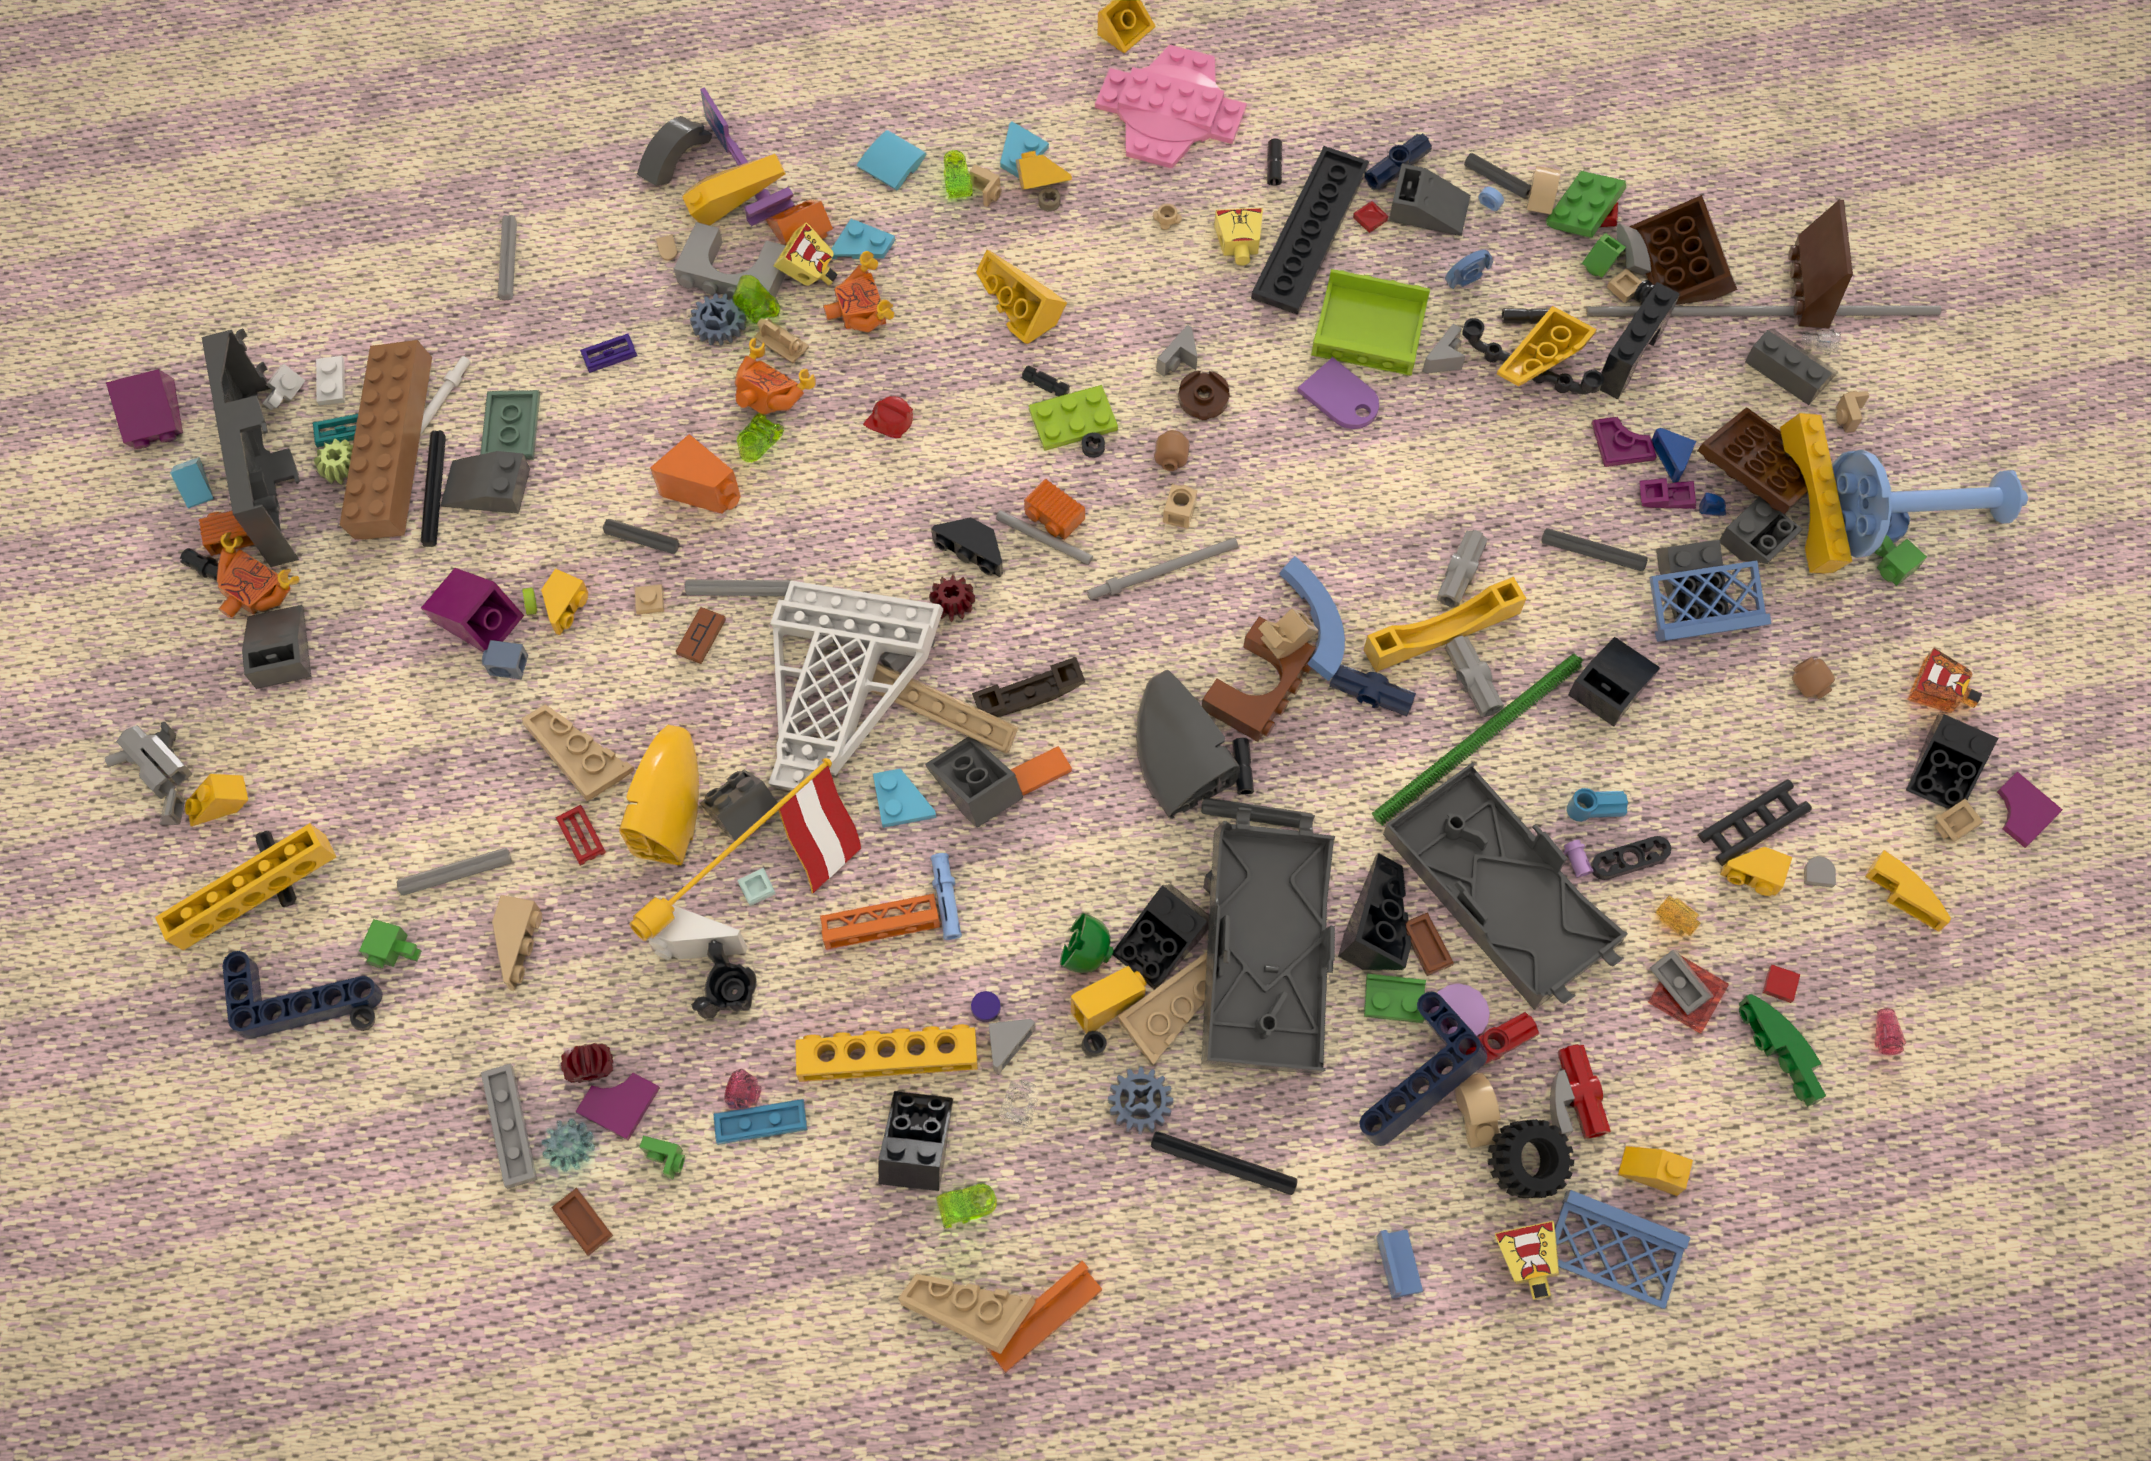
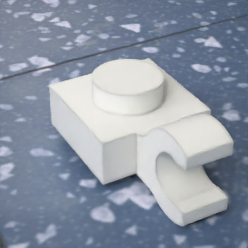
M280 365L266 384L272 391L262 404L269 410L276 409L283 398L288 401L292 400L306 380L287 365Z

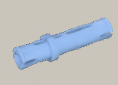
M947 853L934 854L930 857L934 874L932 885L937 892L943 939H958L962 937L953 888L956 883L955 878L951 876L949 855Z

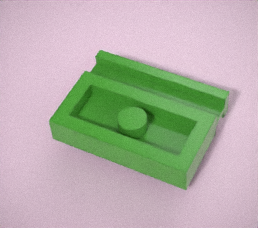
M1367 974L1364 1017L1423 1023L1424 1018L1417 1009V1002L1421 995L1425 993L1426 980Z

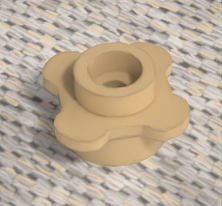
M1163 204L1158 208V211L1153 212V219L1157 220L1160 223V227L1164 230L1182 221V216L1177 214V208L1172 204Z

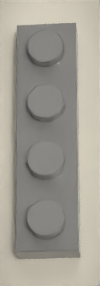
M511 1064L483 1071L481 1076L504 1187L510 1189L536 1181L537 1176L514 1068Z

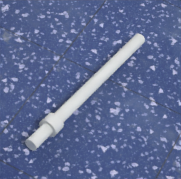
M462 356L453 370H449L443 378L444 383L424 411L420 436L454 387L457 388L462 381L461 376L471 363L468 358Z

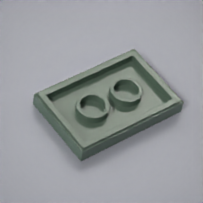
M539 390L487 391L480 455L495 451L523 453L526 460H534L540 402Z

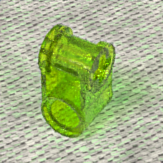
M958 150L948 151L944 155V177L948 199L973 196L972 181L968 173L965 155Z
M751 275L740 277L732 297L733 303L754 324H757L761 318L777 317L780 314V305L777 299L765 289L756 277Z
M758 413L755 415L752 421L737 436L736 441L740 458L745 462L759 460L783 435L784 427L778 423L774 424L764 414Z
M977 1184L961 1190L949 1191L936 1197L943 1228L945 1229L952 1228V1224L961 1221L965 1224L970 1220L987 1216L997 1206L995 1193L986 1184ZM984 1193L986 1198H989L986 1200V1206L981 1207L979 1202L975 1203V1201L979 1200V1194Z

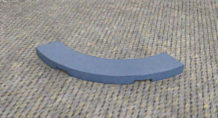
M1294 556L1281 570L1279 575L1295 589L1302 599L1307 600L1312 609L1310 614L1314 626L1319 631L1316 648L1307 664L1327 681H1330L1342 662L1345 650L1342 620L1334 601L1324 585L1304 563Z

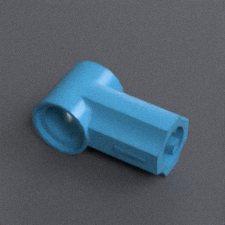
M1582 788L1575 792L1567 805L1566 811L1571 819L1579 822L1586 821L1588 818L1624 817L1627 814V795L1623 791L1594 792L1591 789ZM1578 802L1583 803L1587 807V809L1582 808L1578 804Z

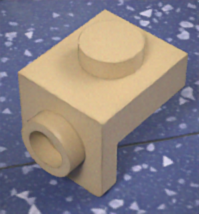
M974 164L969 170L970 185L983 191V205L988 207L992 201H997L1001 195L1000 176L987 168Z
M1850 391L1843 394L1837 404L1836 419L1838 424L1843 426L1845 433L1855 432L1863 418L1859 408H1863L1868 400V391Z
M1966 799L1941 815L1934 816L1939 822L1934 827L1944 840L1950 836L1953 842L1984 823Z

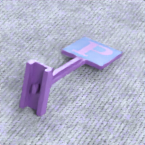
M705 87L701 88L705 119L726 152H730L738 166L748 163L738 145L731 139L728 124ZM789 186L773 194H770L767 189H763L755 195L757 201L745 207L746 220L750 226H754L773 215L795 206L791 200L794 195Z

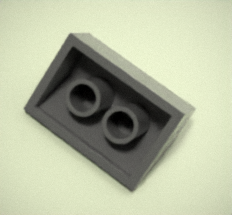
M1775 329L1767 330L1753 345L1745 360V363L1807 405L1811 404L1838 373V371Z

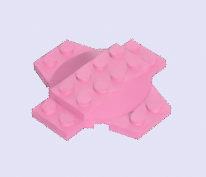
M1170 44L1148 67L1142 69L1132 67L1130 73L1109 68L1095 102L1096 109L1116 113L1120 120H1123L1125 123L1127 157L1168 168H1173L1196 141L1201 140L1203 142L1211 138L1233 144L1247 103L1225 98L1224 90H1220L1216 85L1215 56Z

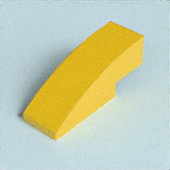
M1883 850L1874 860L1865 877L1891 892L1886 900L1887 902L1940 932L1951 920L1941 901L1914 871L1899 859Z

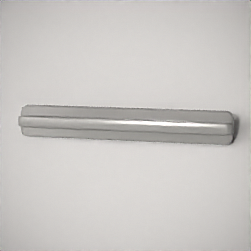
M504 215L502 217L498 296L500 300H511L513 298L517 221L513 215Z
M688 579L685 582V592L687 595L785 596L790 580Z
M502 848L404 877L396 881L397 889L404 896L505 866L512 862L511 854L507 848Z

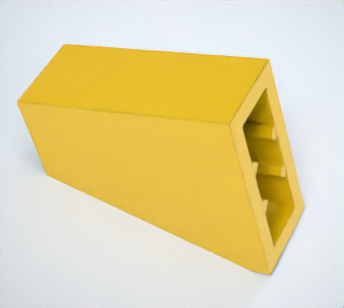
M1128 965L1071 995V1014L1086 1034L1090 1031H1096L1144 998L1145 986L1147 984L1138 971L1133 972Z

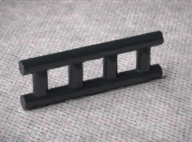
M1786 779L1698 833V837L1703 843L1710 839L1722 852L1715 858L1723 866L1729 860L1736 858L1812 810V807L1807 801L1798 805L1793 800L1788 791L1793 789L1794 785L1789 779ZM1778 798L1788 812L1776 819L1765 805ZM1754 812L1766 824V826L1756 832H1753L1743 820ZM1731 826H1734L1744 838L1733 846L1721 834Z

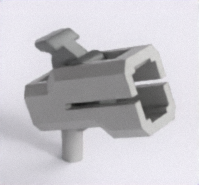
M161 722V732H157L154 735H147L138 725L126 729L116 741L123 750L105 757L108 767L128 761L130 764L136 763L140 767L139 777L160 799H163L170 789H175L176 787L157 766H160L178 786L192 775V772L174 754L172 743L176 740V733L166 722Z

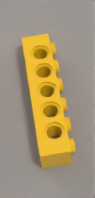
M309 823L160 913L155 919L165 941L184 951L337 856L327 836Z
M966 1024L954 1025L952 1029L940 1030L939 1027L929 1026L924 1027L922 1031L915 1032L900 1028L886 1034L871 1030L857 1036H851L850 1033L842 1032L835 1033L833 1037L821 1038L820 1035H806L803 1039L795 1040L796 1076L799 1082L978 1070L975 1027L970 1028ZM944 1043H951L955 1046L950 1053L939 1051L940 1046ZM914 1045H921L925 1048L924 1052L917 1056L910 1054L909 1050ZM885 1047L895 1049L894 1054L890 1057L884 1058L879 1055L880 1051ZM855 1049L865 1051L864 1056L858 1060L850 1058L851 1052ZM826 1051L835 1053L834 1058L828 1062L820 1060L821 1055Z

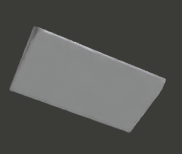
M1676 950L1670 951L1650 967L1651 971L1687 1015L1714 997Z

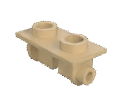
M761 318L758 321L757 326L760 331L754 338L761 343L764 342L765 346L792 364L809 348L808 344L769 318Z

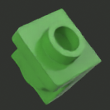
M643 1136L639 1148L647 1154L646 1158L659 1163H664L666 1158L663 1174L669 1179H674L675 1173L681 1172L685 1162L682 1148L675 1143Z

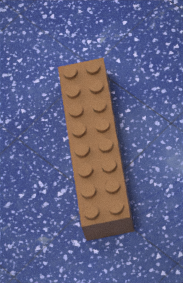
M418 340L373 345L369 349L339 524L355 540L405 535L432 356Z

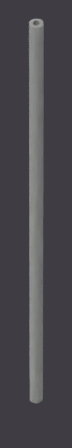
M1940 305L1839 306L1835 316H1940L1942 309ZM1587 306L1586 312H1588L1587 317L1635 316L1641 306ZM1675 306L1671 316H1796L1794 315V306Z

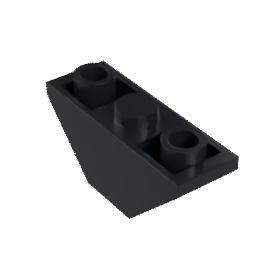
M971 517L937 524L932 527V540L937 548L942 551L950 550L956 553V556L964 563L972 562L978 565L979 569L987 575L1002 576V559L994 529Z

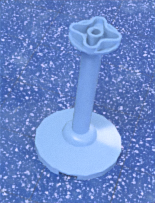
M1868 451L1844 452L1832 464L1851 556L1855 558L1870 556L1881 546L1889 529L1891 513L1989 508L1997 522L2006 524L2012 523L2019 515L2022 506H2025L2028 502V495L2022 489L2020 480L2014 470L1998 472L1992 478L1989 487L1891 492L1885 468L1878 458Z

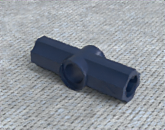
M1423 133L1416 134L1403 145L1393 146L1388 156L1365 172L1364 178L1368 186L1373 190H1380L1393 179L1399 177L1402 164L1413 165L1431 152L1432 145L1429 142V138Z
M1340 664L1332 677L1329 686L1355 696L1359 703H1369L1372 705V708L1381 706L1406 717L1416 696V693L1389 683V680L1380 673L1367 672L1365 674Z

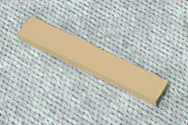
M878 663L872 682L893 685L902 673ZM913 678L894 701L1005 754L1009 753L1019 728ZM871 691L882 697H884V695L886 694L883 692Z

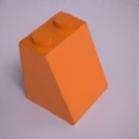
M690 434L650 467L658 492L664 498L720 514L724 513L727 509H733L738 504L739 498H741L734 471Z

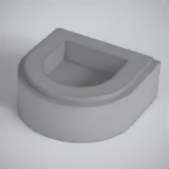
M1813 857L1804 867V884L1833 888L1836 885L1834 864L1825 857Z

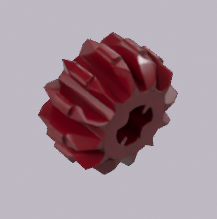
M952 574L950 580L941 577L940 584L933 583V592H930L929 600L931 603L939 604L943 608L941 619L948 614L949 620L952 622L954 615L958 614V617L963 620L965 617L964 612L971 613L973 610L972 604L975 602V595L973 593V586L966 584L964 577L957 581Z
M603 1043L575 1046L572 1049H567L561 1055V1070L564 1073V1079L571 1083L599 1080L600 1078L607 1077L613 1071V1055L610 1052V1047Z

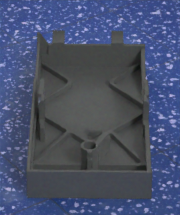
M1239 807L1236 814V824L1223 821L1214 830L1201 1064L1320 1074L1326 1071V1068H1324L1327 973H1333V962L1335 961V926L1326 928L1327 899L1335 836L1314 834L1313 820L1315 815L1301 814L1299 831L1250 826V813L1252 809Z

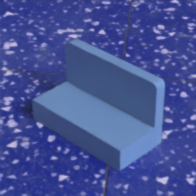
M1387 1230L1380 1231L1376 1238L1391 1298L1422 1293L1423 1289L1408 1230L1388 1233Z

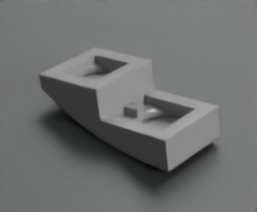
M1622 224L1616 225L1617 241L1626 247L1624 251L1626 252L1627 269L1642 275L1651 272L1648 250L1639 232Z
M1565 1070L1559 1071L1553 1078L1550 1092V1114L1552 1125L1560 1128L1559 1135L1566 1134L1568 1137L1574 1130L1565 1106H1569L1575 1098Z

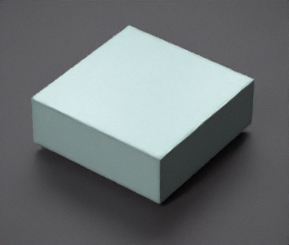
M764 868L737 880L749 906L776 894Z

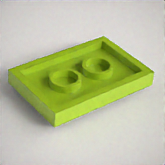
M1102 385L1028 405L1044 451L1082 441L1083 437L1088 433L1094 432L1104 435L1118 431L1117 421Z

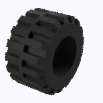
M1537 1119L1511 1122L1510 1125L1500 1128L1501 1133L1495 1134L1492 1138L1495 1145H1489L1488 1152L1492 1153V1158L1488 1159V1165H1493L1494 1170L1490 1172L1492 1177L1499 1178L1497 1185L1501 1189H1507L1506 1193L1524 1199L1546 1198V1196L1557 1194L1558 1189H1563L1567 1185L1564 1179H1571L1573 1174L1569 1171V1167L1574 1166V1159H1570L1569 1153L1574 1152L1572 1146L1566 1145V1142L1569 1140L1566 1134L1559 1135V1127L1556 1125L1549 1126L1550 1122L1545 1120L1538 1121ZM1527 1142L1532 1143L1536 1147L1540 1156L1539 1170L1533 1177L1526 1172L1521 1160L1522 1150Z

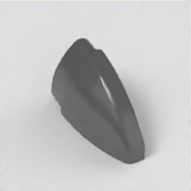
M1165 670L1152 677L1146 685L1137 716L1136 744L1140 769L1146 786L1153 799H1157L1168 818L1173 819L1175 818L1173 815L1180 811L1184 813L1197 806L1198 801L1204 798H1211L1233 786L1239 777L1240 766L1228 748L1221 746L1225 742V736L1204 708L1169 670Z

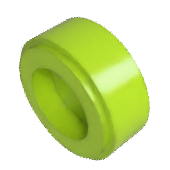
M523 588L526 615L536 614L538 611L534 588Z

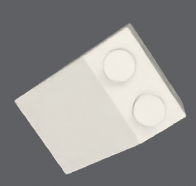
M674 905L672 906L675 909L673 912L675 919L654 938H648L649 944L655 950L654 953L667 960H670L671 957L678 959L708 957V943L712 940L723 944V950L726 955L745 954L748 949L740 930Z

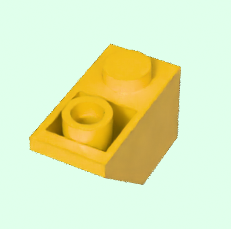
M556 568L541 589L549 621L555 633L561 635L564 629H568L572 625L574 614L578 607H583L586 604L588 590L583 580Z
M209 774L185 802V813L189 817L190 826L199 825L238 812L248 801L244 777L242 775Z
M1764 846L1729 860L1722 868L1720 875L1727 877V880L1732 884L1751 886L1755 888L1758 894L1776 896L1784 887L1792 857Z

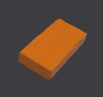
M1057 746L1010 770L1015 773L1020 790L1024 796L1072 772V767L1060 747Z

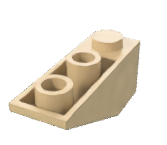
M501 895L492 924L503 981L509 990L515 991L517 983L520 984L523 981L525 975L523 963L525 957L530 956L532 953L534 941L531 938L534 928L538 929L541 925L542 912H540V908L535 901Z

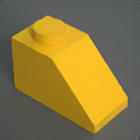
M1035 151L1021 153L1022 158L1016 159L1021 189L1025 190L1072 180L1070 173L1046 156L1036 155Z
M1625 1146L1618 1175L1678 1196L1687 1187L1693 1160L1663 1149Z

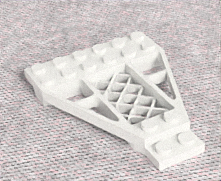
M790 581L784 600H778L770 623L773 627L779 734L776 744L777 760L768 783L772 788L792 791L823 763L822 759L824 758L831 760L832 765L829 769L831 775L836 776L928 659L943 612L941 605ZM784 635L812 639L802 669L784 666ZM831 643H836L839 649L825 657L823 654L824 648ZM856 647H861L864 653L850 661L846 654ZM883 652L914 656L913 660L893 685L872 682L880 655ZM844 656L847 664L833 671L830 663ZM862 664L860 673L858 675L855 668ZM827 666L830 674L816 681V672ZM852 670L856 678L842 686L838 678ZM786 675L799 678L788 711L786 710ZM835 681L839 688L825 696L821 689ZM854 689L850 700L846 693ZM818 691L822 699L808 707L806 703L808 696ZM870 691L886 693L856 731L868 693ZM844 696L847 704L833 711L830 703ZM827 706L830 714L816 721L813 713ZM846 714L843 725H841L838 718ZM809 716L813 724L800 732L798 729L799 722ZM835 721L839 729L825 737L821 729ZM818 731L822 739L809 736Z

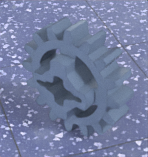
M716 293L713 295V299L705 296L703 304L696 302L697 309L691 310L692 318H690V322L695 336L699 335L700 341L703 342L708 339L709 345H713L715 341H718L719 345L723 346L724 340L732 343V336L740 337V330H745L746 314L741 303L737 304L735 297L728 300L727 294H724L722 298H718Z
M1139 1067L1138 1074H1134L1131 1069H1127V1078L1118 1075L1117 1082L1119 1086L1111 1085L1110 1091L1115 1094L1108 1096V1103L1115 1105L1110 1108V1115L1118 1114L1116 1124L1127 1123V1132H1130L1133 1127H1137L1138 1134L1142 1135L1143 1128L1147 1127L1152 1133L1154 1132L1155 1123L1160 1126L1164 1125L1165 1120L1162 1115L1168 1117L1171 1115L1172 1110L1166 1106L1173 1105V1098L1166 1095L1171 1093L1172 1088L1171 1086L1163 1087L1165 1077L1154 1078L1155 1070L1153 1069L1148 1075L1144 1074L1143 1067ZM1142 1082V1083H1147V1084H1146V1085H1136L1135 1083ZM1122 1093L1128 1098L1124 1108H1122L1120 1102ZM1157 1093H1159L1161 1099L1159 1109L1153 1102V1098ZM1136 1096L1138 1098L1145 1096L1146 1104L1142 1102L1135 1104ZM1135 1115H1143V1116H1146L1147 1118H1146V1119H1136V1118H1133V1117H1134Z

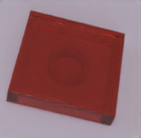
M1682 956L1714 997L1687 1015L1664 985L1659 982L1648 1003L1701 1034L1729 984Z

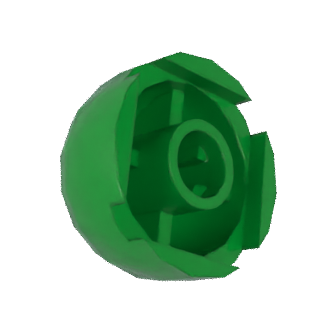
M1081 913L1070 929L1073 934L1068 947L1064 944L1060 965L1073 972L1090 973L1097 970L1103 962H1109L1113 953V947L1110 946L1111 937L1105 924L1091 915Z

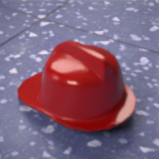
M886 397L876 402L872 410L873 413L866 419L863 425L888 437L901 438L911 427L913 408L901 397Z

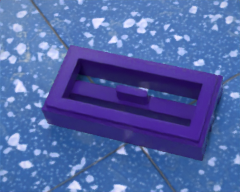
M629 333L580 350L589 373L638 356ZM626 342H627V345H625V346H622V347L617 348V349H614V350H613V348H612V347H615V346H617V345H620V344H623V343H626ZM603 351L602 354H599L591 358L588 357L589 355Z

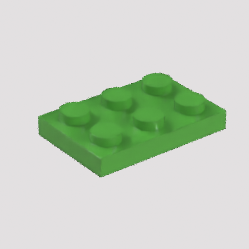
M1580 171L1553 209L1552 214L1546 219L1547 226L1592 238L1626 190V180Z

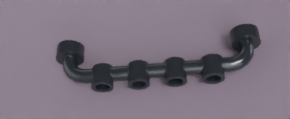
M1477 318L1468 319L1464 323L1462 334L1474 349L1484 353V357L1488 362L1494 363L1498 360L1505 362L1511 354L1503 351L1498 343L1487 344L1480 339L1485 329L1484 323ZM1548 369L1532 380L1536 383H1543L1545 380L1555 384L1556 391L1562 394L1571 391L1586 395L1596 393L1601 389L1604 376L1597 370H1588L1584 373L1581 384L1574 382L1569 374L1563 373L1558 375Z

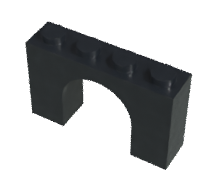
M1658 282L1655 284L1610 351L1601 372L1604 376V382L1600 391L1617 400L1620 398L1630 383L1637 364L1648 344L1654 346L1665 330L1680 293Z

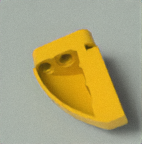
M667 725L655 736L641 759L626 795L629 802L637 803V805L629 804L626 806L619 832L630 853L638 858L672 865H682L690 840L693 841L698 813L699 772L690 732L683 727Z

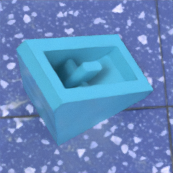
M200 457L173 466L170 474L187 508L214 499Z

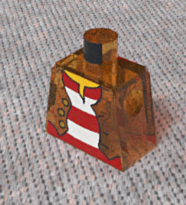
M1933 648L1924 658L1907 700L1952 713L1960 703L1975 708L1982 693L1968 687L1973 675L1971 670L1938 649Z

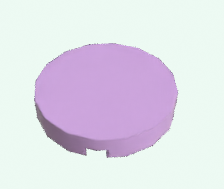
M1458 983L1447 985L1437 992L1477 1037L1482 1034L1488 1024L1490 1011L1487 1001L1479 991L1471 986ZM1439 1006L1433 1007L1429 1013L1436 1012ZM1457 1027L1450 1028L1447 1034L1455 1032Z

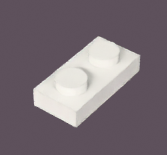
M343 356L316 359V391L319 406L345 403V360Z

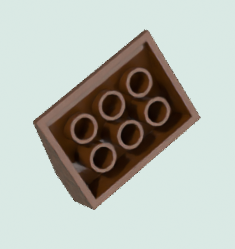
M1702 195L1630 226V228L1639 232L1648 250L1651 272L1646 273L1648 281L1652 284L1658 282L1680 293L1676 305L1714 300L1738 290Z
M1839 199L1803 230L1798 235L1795 244L1790 246L1788 259L1792 260L1790 278L1794 279L1792 297L1796 298L1794 315L1797 316L1798 326L1829 329L1852 278L1853 269L1844 200Z

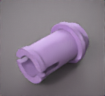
M1574 840L1565 844V851L1563 852L1565 856L1568 855L1576 878L1594 872L1584 851L1586 846L1581 844L1580 840Z

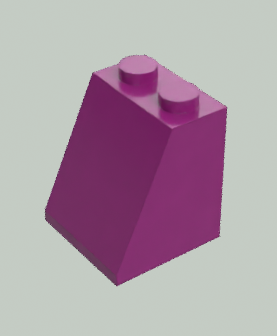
M157 369L106 382L124 444L130 447L133 446L134 449H143L149 447L151 441L160 439V442H170L177 439L176 435L183 434L174 378Z
M454 568L421 607L435 624L482 652L488 650L490 640L503 642L524 617L523 613L494 581L458 568Z

